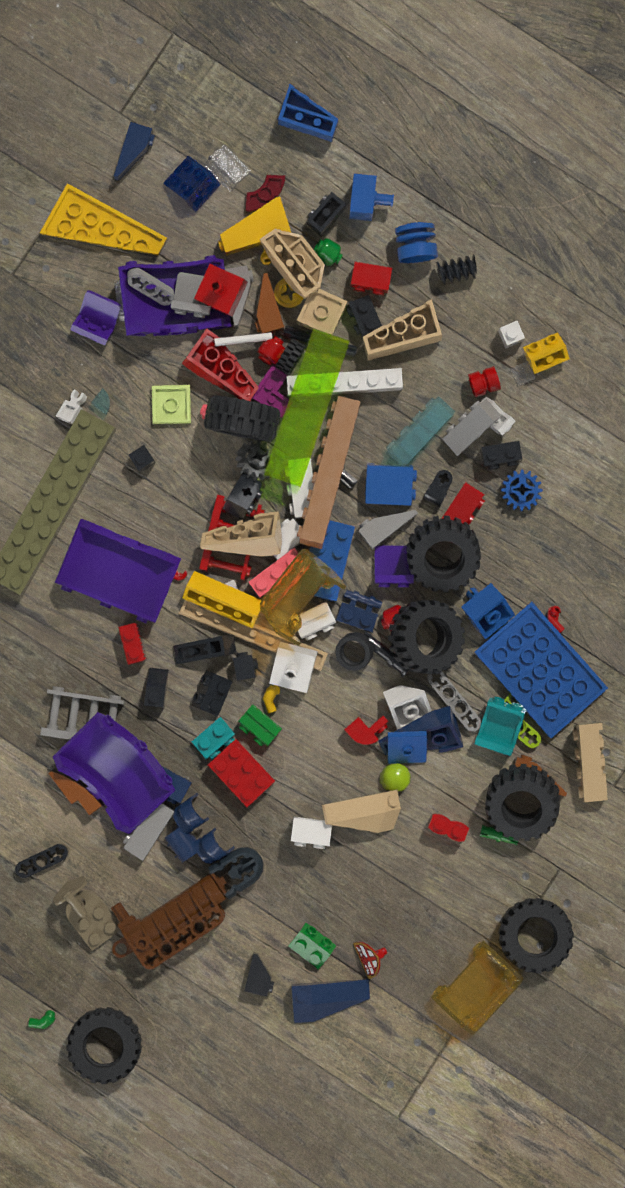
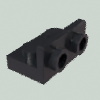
M369 295L354 301H348L346 310L349 317L354 318L356 324L353 327L357 336L361 335L363 339V336L382 326Z

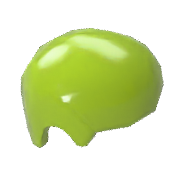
M402 764L387 765L380 773V783L387 791L397 790L401 792L410 784L411 774L408 768Z

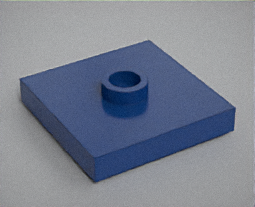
M426 731L388 732V764L425 763L427 761Z

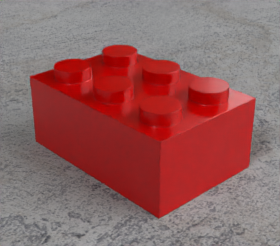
M237 739L208 764L246 807L253 803L276 781Z

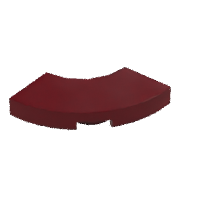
M266 175L265 182L259 189L247 192L246 213L255 212L276 197H279L285 184L286 175Z

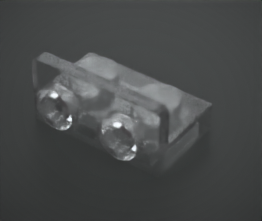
M225 144L210 155L205 164L207 170L230 192L251 172Z

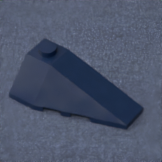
M450 706L433 710L394 731H426L427 750L448 752L464 747L456 717ZM387 735L378 740L385 755H388Z
M369 979L292 984L294 1023L314 1022L370 999Z

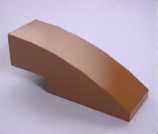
M55 771L48 773L69 802L74 804L79 801L89 815L103 806L86 787L76 780Z

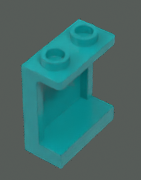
M490 697L474 744L511 756L527 709H524L518 703H506L500 697Z

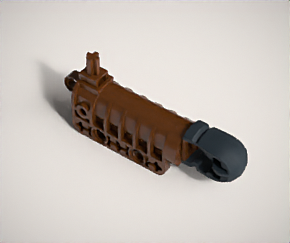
M240 847L221 858L219 864L214 863L209 866L210 873L142 919H136L133 914L130 916L121 902L111 907L120 922L118 927L124 936L114 943L112 947L113 954L118 958H123L134 952L144 968L154 969L220 925L225 918V911L220 903L226 898L230 900L236 896L237 891L242 892L261 877L264 863L260 854L249 847ZM243 855L244 857L239 860L240 864L237 866L232 864L228 874L233 880L235 878L241 879V874L245 871L249 874L254 870V873L251 876L245 875L244 881L238 885L234 884L227 891L224 887V884L227 882L223 876L219 878L215 872L224 869V866L231 861L236 863L237 857ZM213 911L214 913L219 912V920L217 918H214L209 923L208 919L212 917ZM195 923H203L205 929L198 931L195 928ZM188 931H191L192 934L188 936L186 941L182 940L179 944L175 942L181 937V934L186 935ZM118 944L126 945L127 951L125 954H118L116 952ZM169 944L172 947V952H165L163 945ZM158 952L159 956L154 961L149 962L147 960L149 956L153 957Z

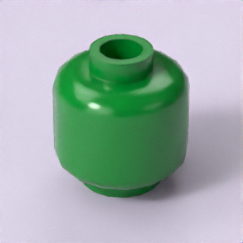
M329 238L320 239L314 248L315 253L328 267L334 263L338 264L343 256L340 253L341 246Z

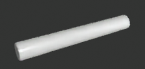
M272 333L215 338L214 343L215 346L267 341L272 339Z

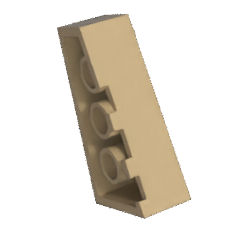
M432 299L422 306L412 309L411 312L402 317L394 319L391 323L383 325L363 336V345L368 361L442 341V333Z
M602 723L575 725V729L572 730L573 740L577 741V748L574 749L575 760H579V768H576L577 779L581 780V787H578L579 798H582L583 802L608 800L606 774L603 773L605 758L604 754H601L604 740L602 735L599 734V730H603Z

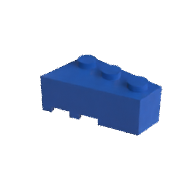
M289 84L278 118V125L333 142L338 126V118Z

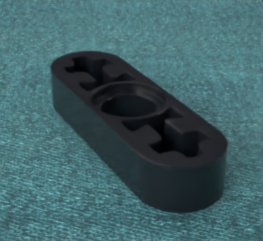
M56 844L19 862L15 868L16 874L21 878H27L67 858L68 848L64 844ZM57 847H59L60 850L64 849L65 852L62 854L63 857L60 858V856H56L53 858L55 862L51 863V857L47 853V851H50V854H53L57 851ZM40 855H44L48 860L47 864L43 867L37 864V858ZM33 859V864L37 870L34 871L33 867L27 870L28 874L21 873L19 870L22 868L21 865L28 866L32 864L29 860Z

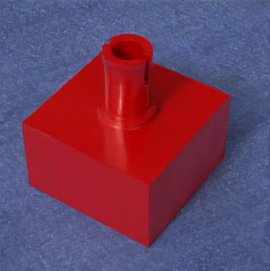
M209 264L194 299L233 317L248 281Z

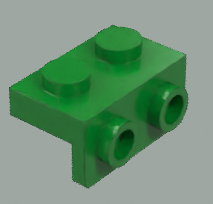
M305 923L288 947L319 970L332 954L336 945L329 938L318 932L315 927Z

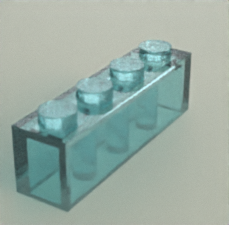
M439 396L436 399L431 398L425 405L427 409L423 413L418 412L412 419L414 423L410 427L405 426L399 433L401 437L397 441L392 440L386 447L388 449L386 454L397 465L407 466L455 414L456 411Z

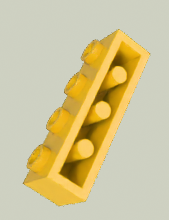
M196 571L193 572L182 597L187 601L252 629L265 602Z

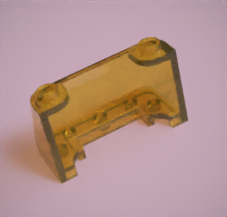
M484 940L474 946L472 950L474 959L449 986H438L431 997L470 1034H475L520 986L524 979Z

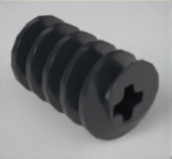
M474 254L472 255V260H470L469 256H465L464 262L461 257L457 258V263H455L454 259H450L449 265L446 260L442 261V266L439 262H436L438 278L444 285H446L447 279L452 284L454 277L461 282V277L464 276L467 281L469 274L472 275L473 279H476L477 266Z

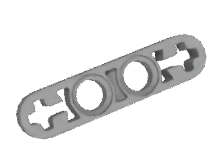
M443 672L437 673L441 675L439 679L442 683L444 681L448 683L442 686L440 690L436 688L440 685L437 682L433 683L431 681L433 673L428 674L427 680L444 703L451 707L461 724L468 731L478 730L481 726L479 716ZM447 687L454 691L450 699L443 696V690ZM459 702L464 703L466 706V710L462 714L455 711V705ZM469 710L472 714L468 716L472 720L475 718L477 719V722L475 723L477 726L475 728L473 726L468 727L469 721L467 720V718H465L464 720L461 719V717L466 715Z

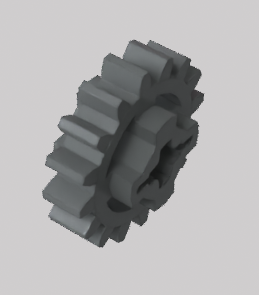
M251 440L248 445L244 443L238 450L235 460L239 462L236 466L242 468L241 474L247 473L246 478L253 476V480L256 481L259 477L263 481L265 477L269 478L274 473L275 466L278 461L274 460L277 455L271 453L272 447L266 448L267 443L260 445V441L257 440L256 444H254Z

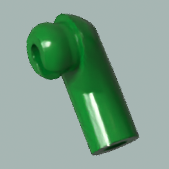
M48 1010L41 1019L29 1018L28 1027L48 1028L55 1022V1012Z

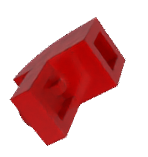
M382 716L368 728L357 717L344 730L355 742L369 745L379 740L374 734L376 732L378 734L383 732L388 727L386 725L388 720Z

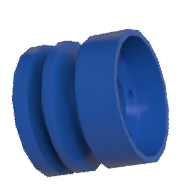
M413 222L395 228V234L399 236L396 238V242L405 244L397 248L398 262L418 263L430 261L438 257L437 244L428 242L436 237V234L432 232L435 230L433 223Z

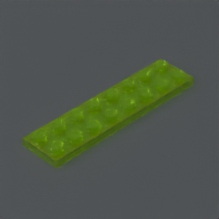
M313 328L264 475L301 487L350 342L349 340Z

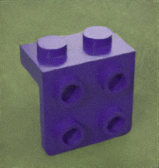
M88 290L85 293L79 315L73 322L70 330L97 343L106 345L114 332L121 304Z
M407 546L375 547L374 584H379V587H390V584H398V587L405 588L409 587V584L414 583V575L410 573L407 562Z

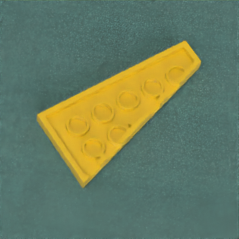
M68 183L40 231L41 235L159 256L167 241V237Z

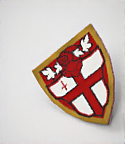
M364 942L353 943L367 978L371 979L377 976L380 970V959L387 955V950L383 947L375 951Z

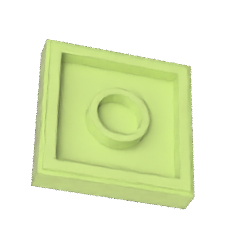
M190 385L152 386L153 425L191 424Z

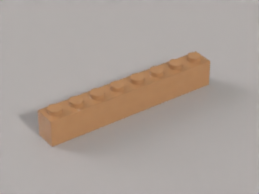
M338 396L337 402L333 401L331 412L334 414L332 419H328L326 430H329L328 436L323 437L321 444L324 451L323 454L318 455L316 465L319 466L318 472H314L311 482L314 483L313 490L309 489L307 501H310L308 508L304 507L302 519H305L304 525L299 526L297 537H300V544L319 549L323 547L361 401Z

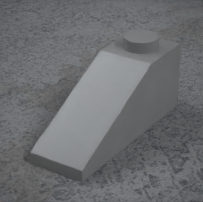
M247 266L225 269L248 281L233 315L235 328H239L251 288L250 282H254L252 270L248 271Z
M413 510L374 518L371 521L366 519L359 525L361 529L358 532L370 548L374 549L414 518L418 512Z

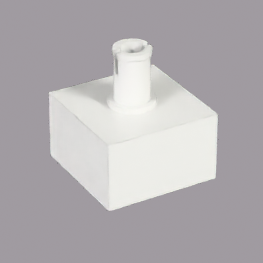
M280 642L269 684L307 693L318 651Z

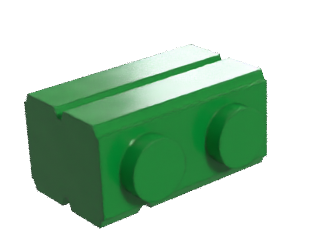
M254 704L250 706L238 721L241 724L239 728L246 734L251 732L256 736L253 740L260 746L264 744L268 746L282 730L279 725Z

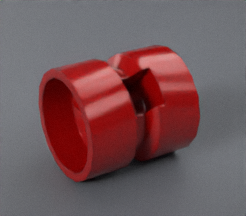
M494 366L484 369L482 374L479 371L468 374L469 383L475 398L485 395L487 390L489 392L501 390L500 381Z

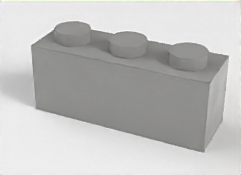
M487 399L481 403L477 401L470 407L472 411L469 414L465 412L458 419L460 422L458 425L455 426L453 424L445 431L447 435L443 440L457 456L465 451L501 417V414Z
M162 803L135 829L133 834L126 836L123 841L126 844L124 849L143 861L173 816L174 810Z

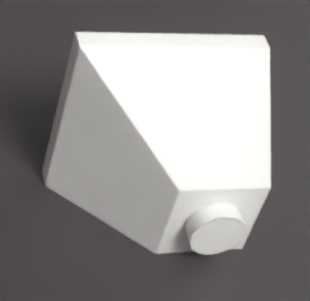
M399 685L383 692L397 730L431 712L424 690Z

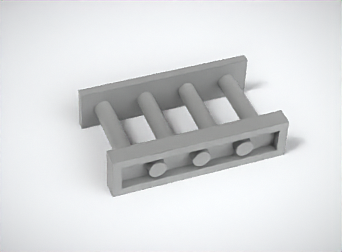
M53 686L52 690L47 689V693L53 694L50 720L46 728H41V735L71 739L77 733L76 722L80 698L91 700L89 720L98 712L99 701L110 702L109 716L116 721L118 704L125 705V701L121 700V696L110 695L109 698L64 692V688ZM61 695L72 697L69 723L65 731L58 730L57 726Z

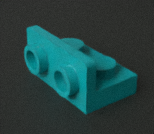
M220 717L191 742L205 759L210 757L212 760L220 753L218 749L221 746L225 745L227 747L235 740L233 738L235 733Z

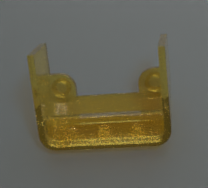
M303 549L260 602V610L276 634L299 646L301 643L295 633L302 626V619L299 615L321 586L325 589H330L337 585L345 589L346 585L333 569L312 552Z

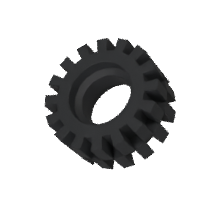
M292 339L282 353L275 368L289 376L304 353L306 346Z

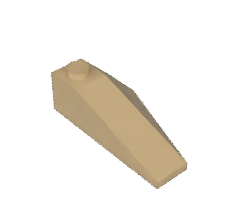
M279 511L258 514L254 516L255 519L243 522V520L237 521L235 526L229 528L222 526L202 533L200 548L254 556L278 555L281 553L282 546Z
M397 790L322 805L326 825L354 828L373 833L394 829L401 810Z

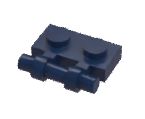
M346 589L344 597L351 599L350 604L342 602L336 621L372 633L378 614L371 612L372 608L380 609L383 602L376 600V597H367L359 594L360 592L354 590L352 592ZM356 602L367 604L366 610L355 607Z

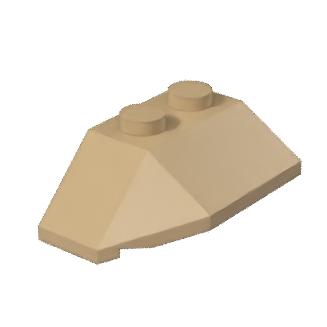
M274 229L260 239L272 264L294 292L305 299L321 288L325 264L302 235Z

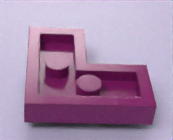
M272 365L259 383V388L252 399L260 404L278 408L280 418H283L293 402L278 392L287 379V375Z

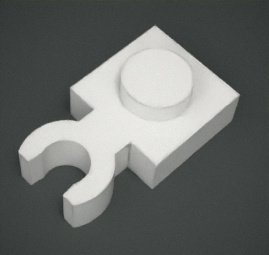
M73 390L71 400L64 401L56 417L69 424H73L80 410L83 409L80 405L86 401L87 396L81 393L80 397H78L79 392Z

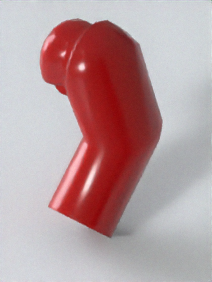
M552 606L547 611V619L561 633L565 629L558 622L561 610L558 606Z

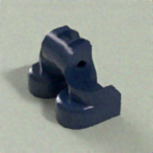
M196 793L175 808L173 817L179 828L167 835L165 840L168 842L167 846H170L176 854L175 858L178 857L181 863L197 853L205 863L212 864L229 854L235 847L233 846L227 851L223 850L214 837L216 828H213L199 839L195 838L192 831L209 820L208 817L206 819L201 818L192 806V799L199 795Z

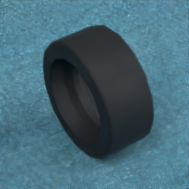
M352 632L346 634L338 642L335 655L342 667L347 670L356 671L364 668L373 657L374 648L367 636L362 633ZM349 641L360 643L365 649L364 658L359 662L349 660L344 653L346 643Z

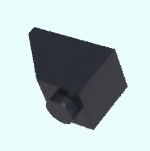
M149 668L144 706L165 708L168 669Z
M254 952L245 992L267 997L268 992L272 993L274 981H271L272 976L259 954Z

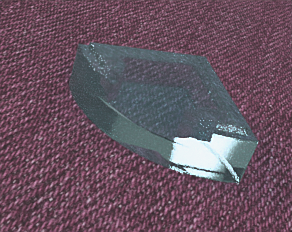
M102 388L91 404L107 415L110 409V398L105 389Z

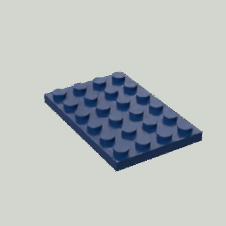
M533 602L529 603L474 652L524 709H527L526 712L550 739L608 689Z

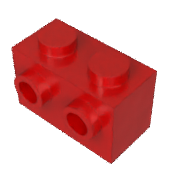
M355 262L351 287L354 288V291L358 292L370 290L375 295L388 294L392 268Z

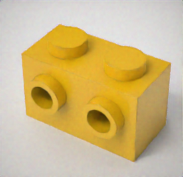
M558 332L523 347L527 363L534 374L570 359L566 345Z

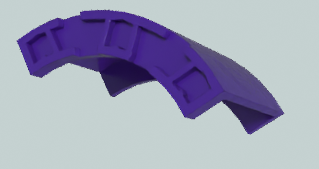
M210 255L205 256L204 260L184 263L165 261L162 264H137V261H129L124 266L118 267L126 335L146 336L153 333V336H170L197 333V329L204 330L207 328L213 331L232 327L231 316L211 308L210 316L205 315V318L194 317V313L186 312V315L176 314L175 310L171 309V304H159L131 287L127 280V273L130 269L140 268L171 287L175 294L177 276L180 272L204 276L209 264L225 270L224 259ZM153 284L146 286L147 289H154L156 287Z
M80 519L55 583L62 585L61 589L69 593L74 590L101 601L100 605L111 609V606L137 615L136 620L146 624L148 620L156 623L181 558L117 534L95 523Z
M99 712L53 756L57 770L76 781L80 779L88 785L86 789L97 800L101 799L107 806L105 810L115 828L128 834L135 830L175 791L172 778L147 749L146 743L138 740L127 729L115 722L111 716H105Z

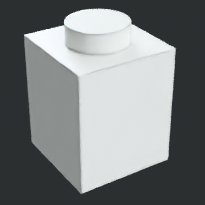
M518 321L499 328L498 332L505 348L523 342L525 339Z

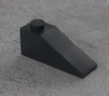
M234 635L218 636L173 646L176 664L237 654Z

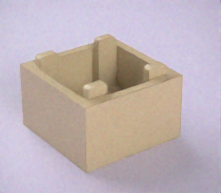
M319 289L307 297L298 316L297 324L332 339L348 301Z

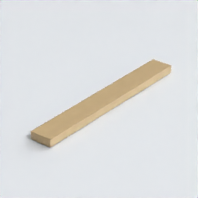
M185 599L179 612L180 615L234 635L237 638L277 653L280 642L318 651L314 669L319 671L322 670L328 655L326 652L257 624L252 629Z

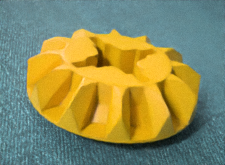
M282 279L276 284L274 289V296L278 304L285 308H294L301 304L303 297L296 292L292 294V300H290L288 295H283L287 292V285L291 291L293 290L286 280Z

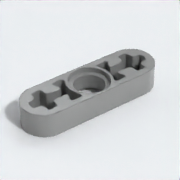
M132 268L128 271L127 280L131 287L161 305L172 304L174 290L140 268ZM149 284H153L156 286L154 289L146 288V286Z

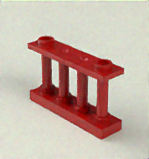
M217 494L208 531L222 526L227 528L235 526L220 519L222 512H226L223 510L226 502L223 495ZM258 504L257 510H253L250 515L246 514V516L254 517L255 515L265 513V510H262V505ZM204 549L200 570L208 572V568L216 567L242 573L240 579L244 581L245 577L250 576L252 566H249V560L251 555H246L244 566L216 560L214 557H211L213 550Z

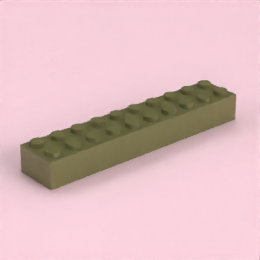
M83 409L80 410L0 552L1 585L21 596L24 595L116 432L115 427Z

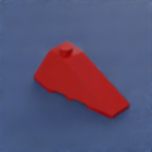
M206 328L182 362V365L235 397L250 401L259 387L247 371L241 367L235 355L231 354L226 345L215 346L214 339L220 337Z

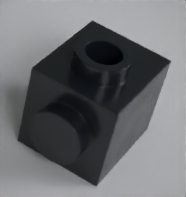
M248 652L237 653V657L233 658L237 681L256 678L255 670L259 669L257 658L248 655Z

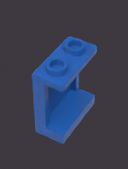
M367 463L365 503L411 506L412 501H415L416 489H412L413 482H416L417 470H413V465L391 466Z

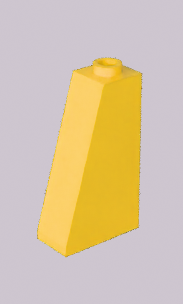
M276 197L221 233V240L218 241L221 252L225 251L226 256L260 246L262 245L260 239L274 229L291 232L281 197Z

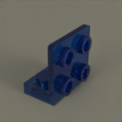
M187 156L164 181V185L180 196L195 212L221 185L211 171L190 156Z

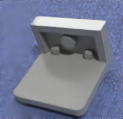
M183 272L178 274L174 300H172L171 309L175 310L176 314L186 315V312L194 313V317L205 318V315L210 316L211 307L194 299L204 276Z

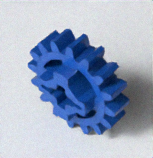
M523 469L520 470V474L513 471V477L507 475L506 477L509 481L502 482L506 486L501 489V492L506 494L502 499H508L506 505L513 504V510L519 507L520 511H523L524 507L530 510V504L536 506L537 502L535 499L540 500L542 498L538 495V493L543 492V489L538 488L541 481L536 482L537 475L531 477V471L527 474H524ZM518 478V484L510 487L511 482ZM526 479H528L533 484V486H529L526 483ZM520 486H523V489L530 491H526L523 495H521V493L516 489H519ZM510 494L514 495L518 499V502L514 501L511 498ZM534 494L533 498L525 503L526 497Z

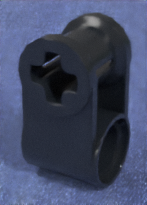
M441 470L436 474L423 500L439 508L441 507L453 480L452 474L448 470ZM447 474L449 482L440 483L441 479L438 477Z

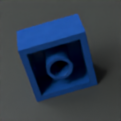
M354 174L349 219L372 221L374 206L385 205L393 207L394 194H380L375 191L377 176Z
M492 583L480 592L474 587L470 590L474 595L468 590L466 597L470 600L461 606L472 625L485 640L515 616L504 596Z

